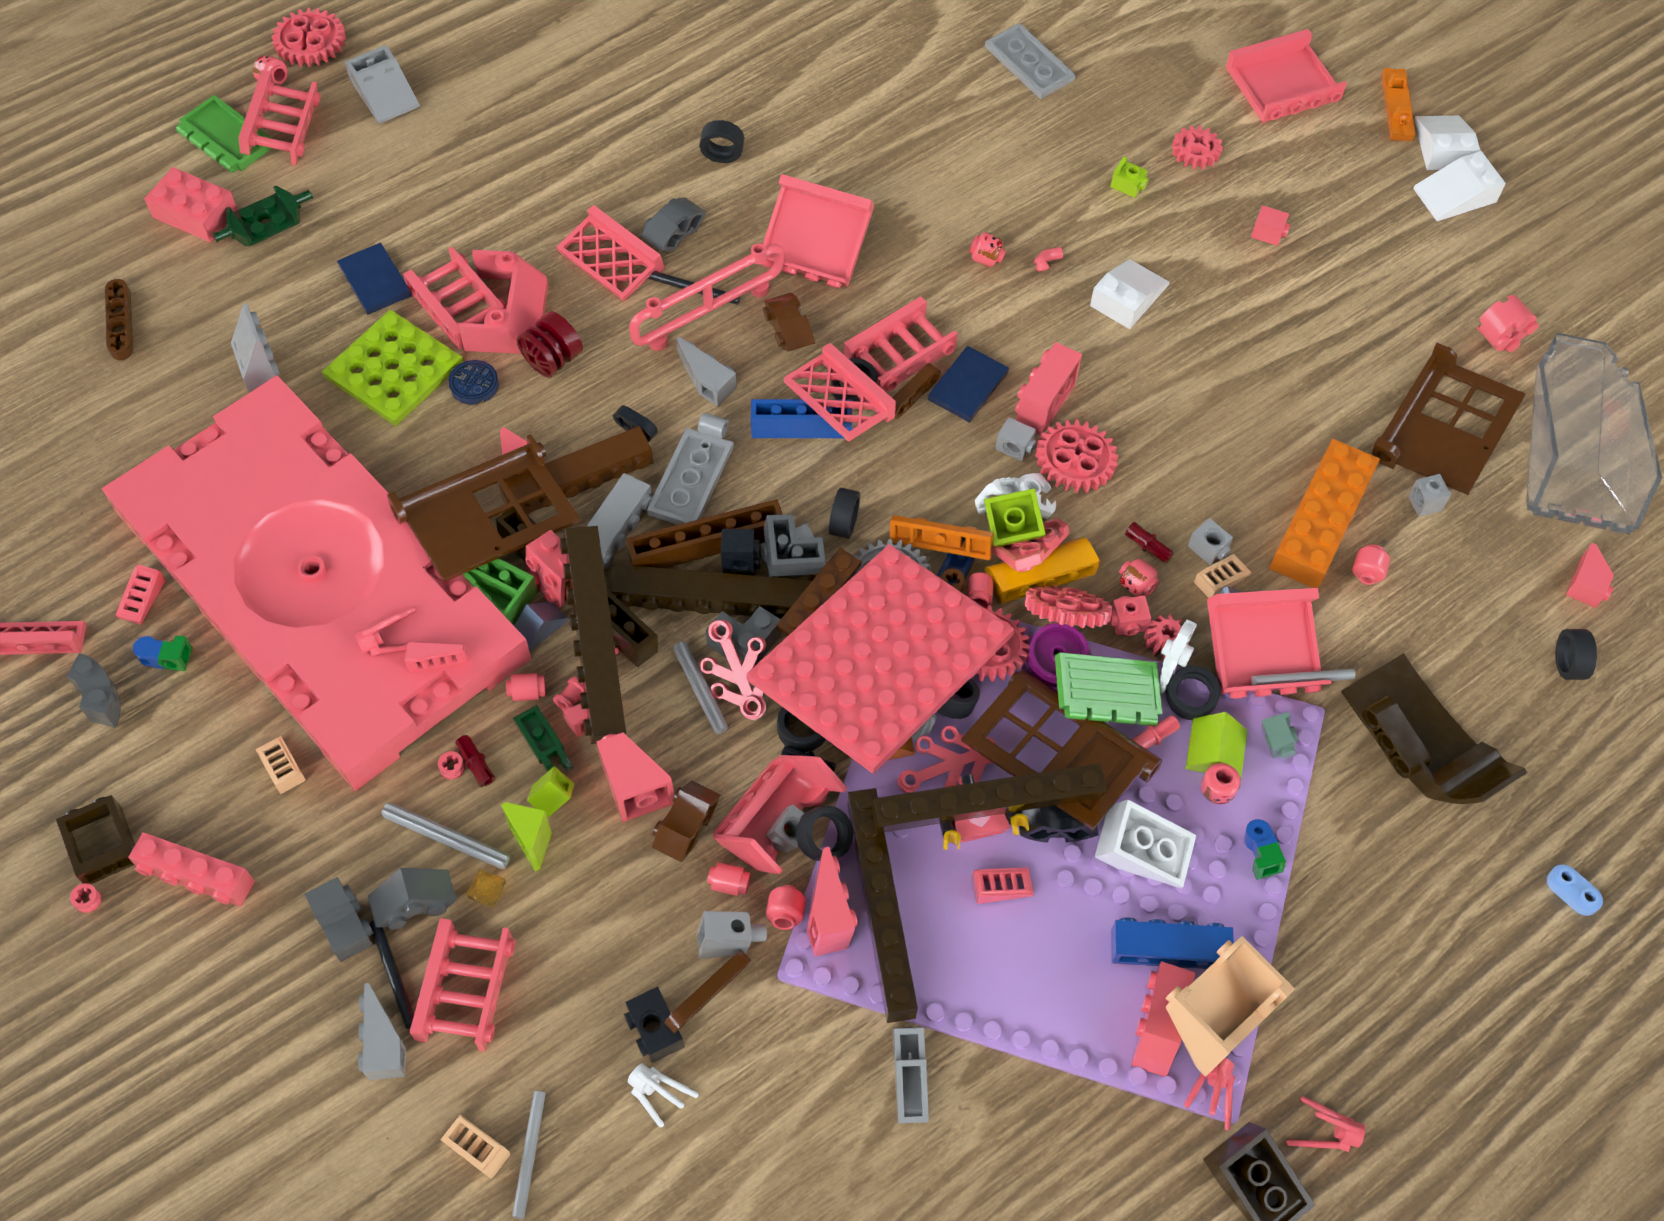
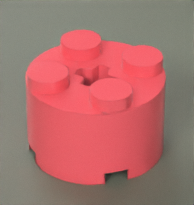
M1516 295L1507 296L1509 300L1504 303L1499 300L1481 316L1479 320L1482 323L1481 326L1477 325V330L1497 351L1507 350L1512 352L1516 350L1521 344L1520 341L1527 335L1535 332L1539 327V324L1536 322V316Z

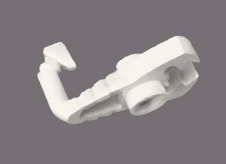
M1040 473L1023 475L1020 478L1007 477L994 480L975 499V505L979 515H987L984 499L990 498L992 495L1001 496L1035 488L1041 517L1048 519L1056 509V500L1051 504L1046 498L1041 503V495L1039 493L1043 491L1047 494L1051 490V486Z
M1190 620L1184 622L1176 639L1173 641L1167 640L1161 654L1165 655L1160 676V694L1165 692L1172 674L1176 670V666L1186 667L1194 651V648L1189 646L1188 643L1197 624Z

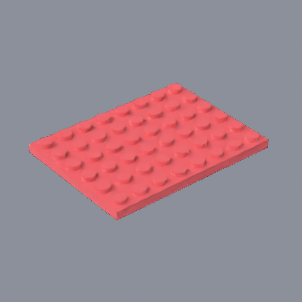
M888 544L746 674L748 682L874 774L1014 635L1015 628Z

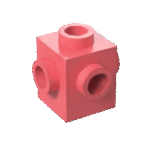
M1145 595L1137 597L1123 596L1113 601L1109 625L1111 627L1114 626L1116 636H1134L1139 632H1145L1149 628L1152 618Z

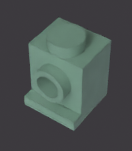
M1289 711L1262 720V732L1273 759L1278 757L1286 759L1297 753L1295 742H1298V737L1294 727L1290 726L1291 716Z

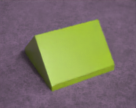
M1035 488L984 499L990 532L994 533V547L1046 537Z
M1227 712L1194 718L1191 725L1185 769L1206 773L1207 769L1213 764L1225 763L1234 767L1241 778L1248 730Z
M508 802L501 804L508 826L535 872L540 870L552 834L546 812Z

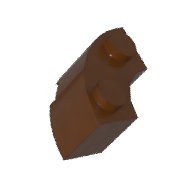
M792 292L764 300L766 306L763 307L764 317L766 321H770V324L775 329V339L779 347L789 352L815 344L807 316H802L800 302Z
M692 780L683 788L679 787L674 794V804L663 821L660 820L653 830L652 835L655 836L652 848L682 862L697 844L700 829L703 825H708L721 795Z

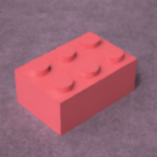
M174 167L167 172L144 198L153 218L208 242L214 239L212 233L223 229L227 224L226 208L230 207L233 212L238 210L231 191Z
M1057 342L1054 343L1050 350H1045L1040 366L1033 368L1029 377L1030 381L1027 385L1023 384L1018 392L1017 397L1020 400L1015 408L1017 413L1016 421L1036 429L1035 433L1039 435L1046 431L1076 385L1082 358L1081 353Z

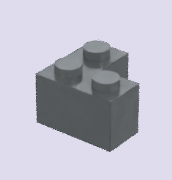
M793 514L767 515L764 525V537L769 577L818 574L826 562L823 537L796 539Z
M760 606L744 625L724 612H721L714 620L723 619L731 624L733 630L731 639L742 665L748 652V642L751 638L762 637L766 642L765 650L759 653L755 665H757L782 635V632L777 630V624L780 619ZM722 625L719 627L720 634L725 635L726 628ZM708 627L706 629L707 646L727 658L721 643L715 642L710 638ZM755 640L753 647L759 650L761 645Z
M399 868L368 895L376 927H389L391 930L404 927L406 922L417 914L442 915L449 906L457 901L448 869Z
M336 877L305 893L315 918L323 928L332 950L340 962L373 946L369 936L374 933L367 919H360L357 912L362 910L349 884L343 886L339 878Z

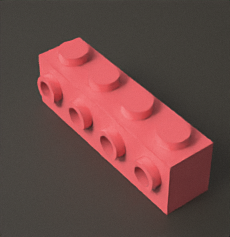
M144 832L128 857L136 866L135 870L142 875L151 877V875L157 876L167 884L173 886L177 884L182 885L195 894H207L223 904L232 903L241 907L255 882L245 868Z

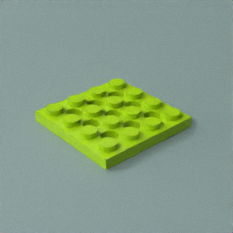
M389 310L322 371L325 379L394 426H397L450 376L451 371L457 365L463 363V358L394 311ZM390 337H398L394 342L386 341ZM407 349H416V351L412 354L404 353ZM374 352L381 353L378 357H369ZM425 361H434V363L430 366L422 365ZM392 364L399 365L396 369H387ZM356 368L364 369L361 373H352ZM410 376H415V377H417V379H416L415 381H413V382H412V381H409V382H406V381H405L406 378H408V377H410ZM374 380L382 381L379 385H370ZM393 392L400 393V395L396 398L388 397L389 394Z

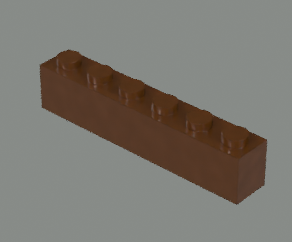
M640 426L547 462L544 465L566 498H571L582 491L599 487L602 483L612 479L621 478L623 473L627 474L637 469L646 468L654 462L652 448ZM529 470L504 480L516 500L541 489ZM498 484L504 503H510V500ZM543 495L520 506L529 515L535 510L552 506L546 495Z
M778 499L626 538L631 565L668 568L721 554L722 529H754V540H759V543L765 542L764 525L767 515H783Z

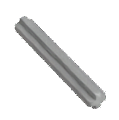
M685 641L675 644L673 650L714 732L717 735L726 732L729 726L689 646Z

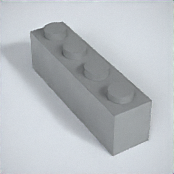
M623 473L587 525L598 526L603 568L606 570L612 564L616 551L618 549L621 550L625 545L629 532L635 530L638 526L640 516L644 510L647 511L653 498L649 484Z

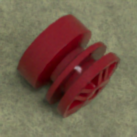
M554 311L547 312L536 321L535 327L527 328L526 332L521 333L516 339L517 346L525 360L535 371L546 378L553 377L557 370H561L564 367V362H571L583 350L582 341L573 326Z

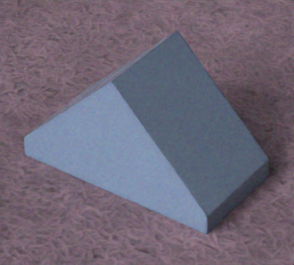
M553 603L526 604L514 627L526 638L530 651L565 624L568 618Z

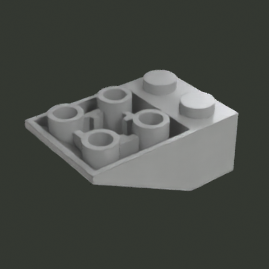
M386 45L345 61L350 82L378 124L420 107L398 62Z
M244 303L231 345L244 383L250 393L271 378L280 375L263 328H257L261 324L256 311L250 312L247 303Z

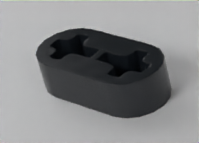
M625 405L620 406L613 414L614 421L626 431L640 426L648 442L658 433V429L652 421Z

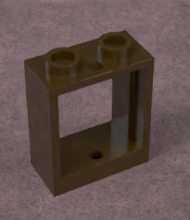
M112 795L97 798L91 804L80 809L70 810L64 816L56 819L75 876L82 884L96 883L134 865L128 857L135 843L122 808ZM111 814L122 845L83 862L72 831Z

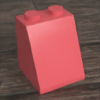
M625 733L609 734L596 741L601 764L622 822L674 804V790L670 775Z

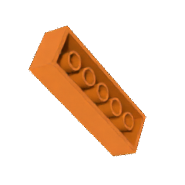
M1332 438L1275 553L1269 569L1311 588H1319L1380 458Z

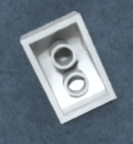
M1459 115L1415 116L1414 122L1427 170H1441L1460 157L1480 151L1476 133Z
M1479 151L1460 157L1416 184L1413 189L1436 221H1440L1496 203L1506 183L1483 152Z
M1129 259L1106 273L1093 289L1090 306L1126 328L1131 329L1166 289L1169 281Z
M1125 800L1114 804L1106 814L1095 858L1117 869L1182 888L1196 835L1130 800Z

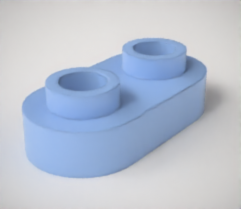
M1557 865L1548 873L1547 884L1549 888L1577 913L1590 916L1601 908L1603 904L1601 893L1572 867ZM1561 875H1565L1569 881H1565ZM1585 895H1588L1592 899V902L1588 901L1585 898Z

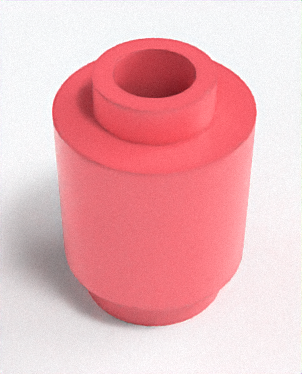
M975 573L968 579L966 596L986 610L992 604L993 578L986 573Z
M538 673L511 674V680H506L507 697L512 696L513 702L539 700L540 697H546L545 675H538Z
M718 862L716 867L711 866L707 883L712 884V891L739 896V894L746 895L751 873L746 872L745 868Z

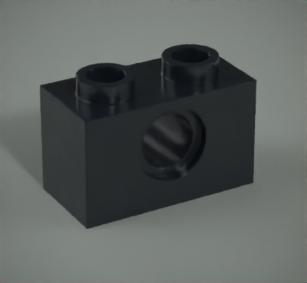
M722 529L721 560L723 573L754 576L755 569H760L759 540H754V529Z
M655 987L625 1002L628 1012L623 1015L630 1030L636 1028L640 1036L636 1043L643 1057L648 1055L651 1062L654 1063L685 1047L680 1031L674 1034L664 1024V1021L671 1013L659 987ZM650 1021L660 1023L659 1028L655 1031L644 1029L645 1025Z

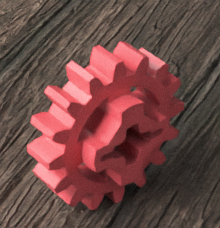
M1191 125L1188 131L1182 128L1180 133H1176L1171 148L1173 149L1172 155L1178 156L1177 162L1184 161V167L1190 164L1194 170L1197 166L1204 170L1206 164L1212 167L1214 162L1219 161L1223 146H1221L1222 140L1216 139L1217 133L1210 134V128L1204 131L1200 125L1198 129H1194Z

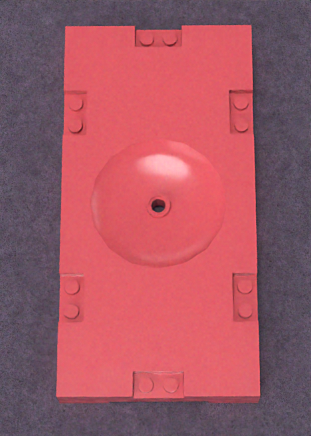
M276 375L214 415L215 423L174 450L169 445L101 489L115 512L148 547L195 602L203 615L320 748L323 755L351 788L357 791L401 758L399 755L400 751L486 688L490 691L532 658L526 638L477 586L473 587L463 575L443 582L408 523L399 524L395 519L388 502L387 494L389 493L351 453L348 454L323 428L321 421ZM415 607V612L380 630L384 643L379 644V646L405 645L410 641L463 644L468 660L465 663L409 672L405 663L406 651L380 653L372 656L370 651L363 653L355 633L373 627L396 614Z

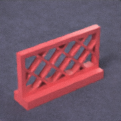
M593 205L587 210L589 216L556 248L558 252L624 302L650 277L652 272H661L665 267L659 253ZM590 225L596 229V235L584 236V231ZM611 240L612 248L600 249V241ZM596 241V249L584 250V242ZM579 243V251L569 252L566 248L570 244ZM627 252L629 254V260L616 261V253ZM612 254L613 262L600 263V255ZM596 255V264L584 263L585 256ZM644 265L647 268L642 273L633 274V266ZM629 266V275L617 276V267ZM613 268V276H600V269ZM629 281V286L623 292L617 289V282Z
M831 343L823 347L821 355L784 377V383L848 442L883 419L888 423L895 418L896 401ZM821 364L828 369V373L813 371L814 368ZM798 378H809V384H797L795 380ZM812 379L827 380L826 386L812 385ZM830 380L842 381L844 387L830 386ZM811 392L825 393V399H814L810 396ZM828 394H843V400H828ZM846 395H857L861 400L860 402L846 401ZM827 407L841 408V414H830L827 411ZM845 408L859 409V416L844 415ZM862 410H874L877 414L873 417L862 416ZM843 422L858 423V426L848 431L843 426Z

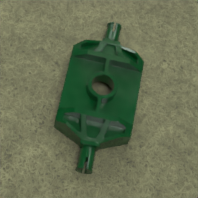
M274 186L275 194L233 212L230 207H227L226 228L214 232L212 235L216 242L231 236L232 239L235 238L244 246H252L299 224L300 204L313 199V196L309 189L298 195H292L290 192ZM264 219H270L267 223H261Z

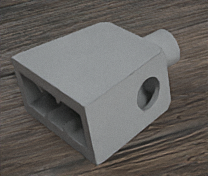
M704 911L697 929L699 959L733 956L740 950L746 954L751 942L766 941V924H751L748 912Z

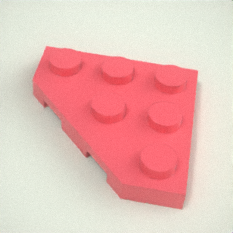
M1059 518L1043 522L1046 537L994 547L993 545V553L1014 570L1019 572L1029 571L1033 566L1041 564L1069 535L1068 524Z

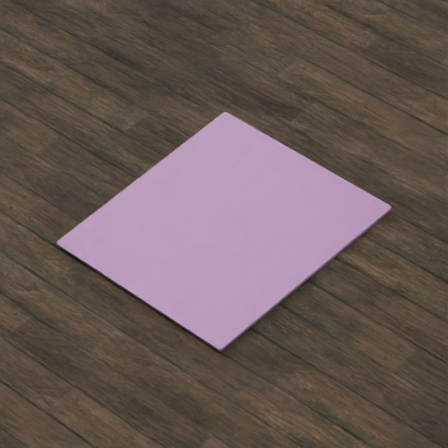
M1020 622L1018 628H1026L1024 635L1029 636L1028 645H1030L1033 635L1041 628ZM1087 641L1089 655L1157 662L1160 683L1163 662ZM1023 663L1020 671H1016L1020 673L1022 670H1026V663ZM1176 666V670L1172 674V676L1182 667ZM975 674L971 679L977 684L980 695L973 712L963 719H951L936 712L937 718L933 729L926 736L930 737L934 744L955 753L963 754L968 752L969 750L955 743H944L940 738L941 731L946 726H953L959 734L965 735L1005 690L1011 676L1006 674L1005 680H1001L997 675L994 682H991L989 676H985L984 680L980 681L979 675ZM1186 679L1179 684L1177 695L1184 704L1191 707H1200L1208 701L1209 690L1201 681ZM1166 690L1160 694L1162 714L1158 716V723L1169 716H1175L1180 724V728L1162 739L1160 745L1155 744L1147 749L1162 759L1161 767L1153 778L1146 783L1139 778L1140 772L1116 803L1130 800L1196 835L1182 888L1117 869L1095 858L1105 817L1097 825L1098 836L1065 843L1064 838H1050L1048 843L1033 841L1020 836V830L1019 835H1014L1010 824V828L1006 833L960 843V849H957L956 844L948 843V850L943 849V836L940 824L885 832L918 1006L916 1019L905 1021L1225 1122L1226 1087L1221 1089L1215 1115H1210L1209 1110L1214 1087L1208 1084L1207 1078L1190 1107H1184V1103L1201 1072L1196 1068L1182 1039L1167 1076L1163 1077L1145 1071L1141 1067L1131 1066L1139 1037L1135 1035L1140 1018H1144L1145 1014L1141 1012L1145 995H1150L1151 989L1146 988L1151 971L1157 972L1159 966L1112 963L1111 929L1115 920L1124 917L1135 918L1140 922L1161 919L1166 921V923L1177 924L1181 921H1192L1195 925L1204 926L1209 923H1222L1224 927H1233L1234 943L1243 936L1272 964L1325 711L1322 707L1273 693L1270 696L1256 697L1255 692L1247 693V697L1230 699V694L1220 695L1215 709L1209 715L1227 712L1248 731L1240 788L1234 799L1229 803L1214 804L1205 798L1201 790V781L1205 773L1185 769L1192 720L1179 717L1171 710L1167 702ZM1026 691L1009 712L1033 727L1050 706ZM956 693L953 695V697L961 698ZM1055 711L1038 731L1063 747L1080 726L1058 711ZM1289 711L1291 716L1290 726L1294 727L1298 737V742H1295L1297 753L1286 759H1281L1280 757L1273 759L1262 732V720ZM1003 717L987 737L993 739L1000 748L1010 754L1028 732ZM1112 719L1110 722H1105L1130 739L1144 732L1148 726L1138 725L1136 722L1135 724L1112 722ZM945 731L947 739L954 738V734L951 731ZM1033 736L1015 758L1040 773L1058 752ZM912 737L915 755L887 760L874 774L852 759L844 780L847 790L840 792L835 807L846 813L850 819L847 806L848 792L876 788L878 798L906 794L900 791L897 786V779L903 771L914 770L918 772L944 760L928 753H919L915 748L917 740ZM920 741L919 744L922 749L929 748L928 742ZM974 762L964 765L960 777L971 774ZM994 763L985 765L979 781L983 782L1013 776ZM949 772L921 782L915 792L943 788ZM905 777V782L908 785L914 784L913 777ZM1255 819L1264 820L1270 825L1286 860L1283 873L1256 880L1252 871L1254 859L1256 858L1253 851L1247 848L1244 842L1246 827L1250 821ZM830 820L821 850L825 847H829L831 850L837 842V829L832 820ZM853 839L848 852L838 859L840 866L838 876L840 882H845L849 895L847 903L849 909H854L857 917L854 937L851 938L848 949L817 957L814 956L806 929L820 862L816 861L804 895L805 909L803 920L799 925L793 927L777 978L781 982L885 1014ZM1028 868L1034 896L977 904L972 883V873L974 870ZM1022 876L1016 877L1018 888L1024 889ZM1007 878V888L1013 889L1011 879ZM1000 879L995 880L996 889L1002 890ZM985 881V890H990L989 881ZM1183 968L1195 972L1194 981L1207 970ZM1258 1026L1225 1057L1234 1064L1232 1075L1235 1076L1232 1093L1231 1124H1235L1239 1119Z

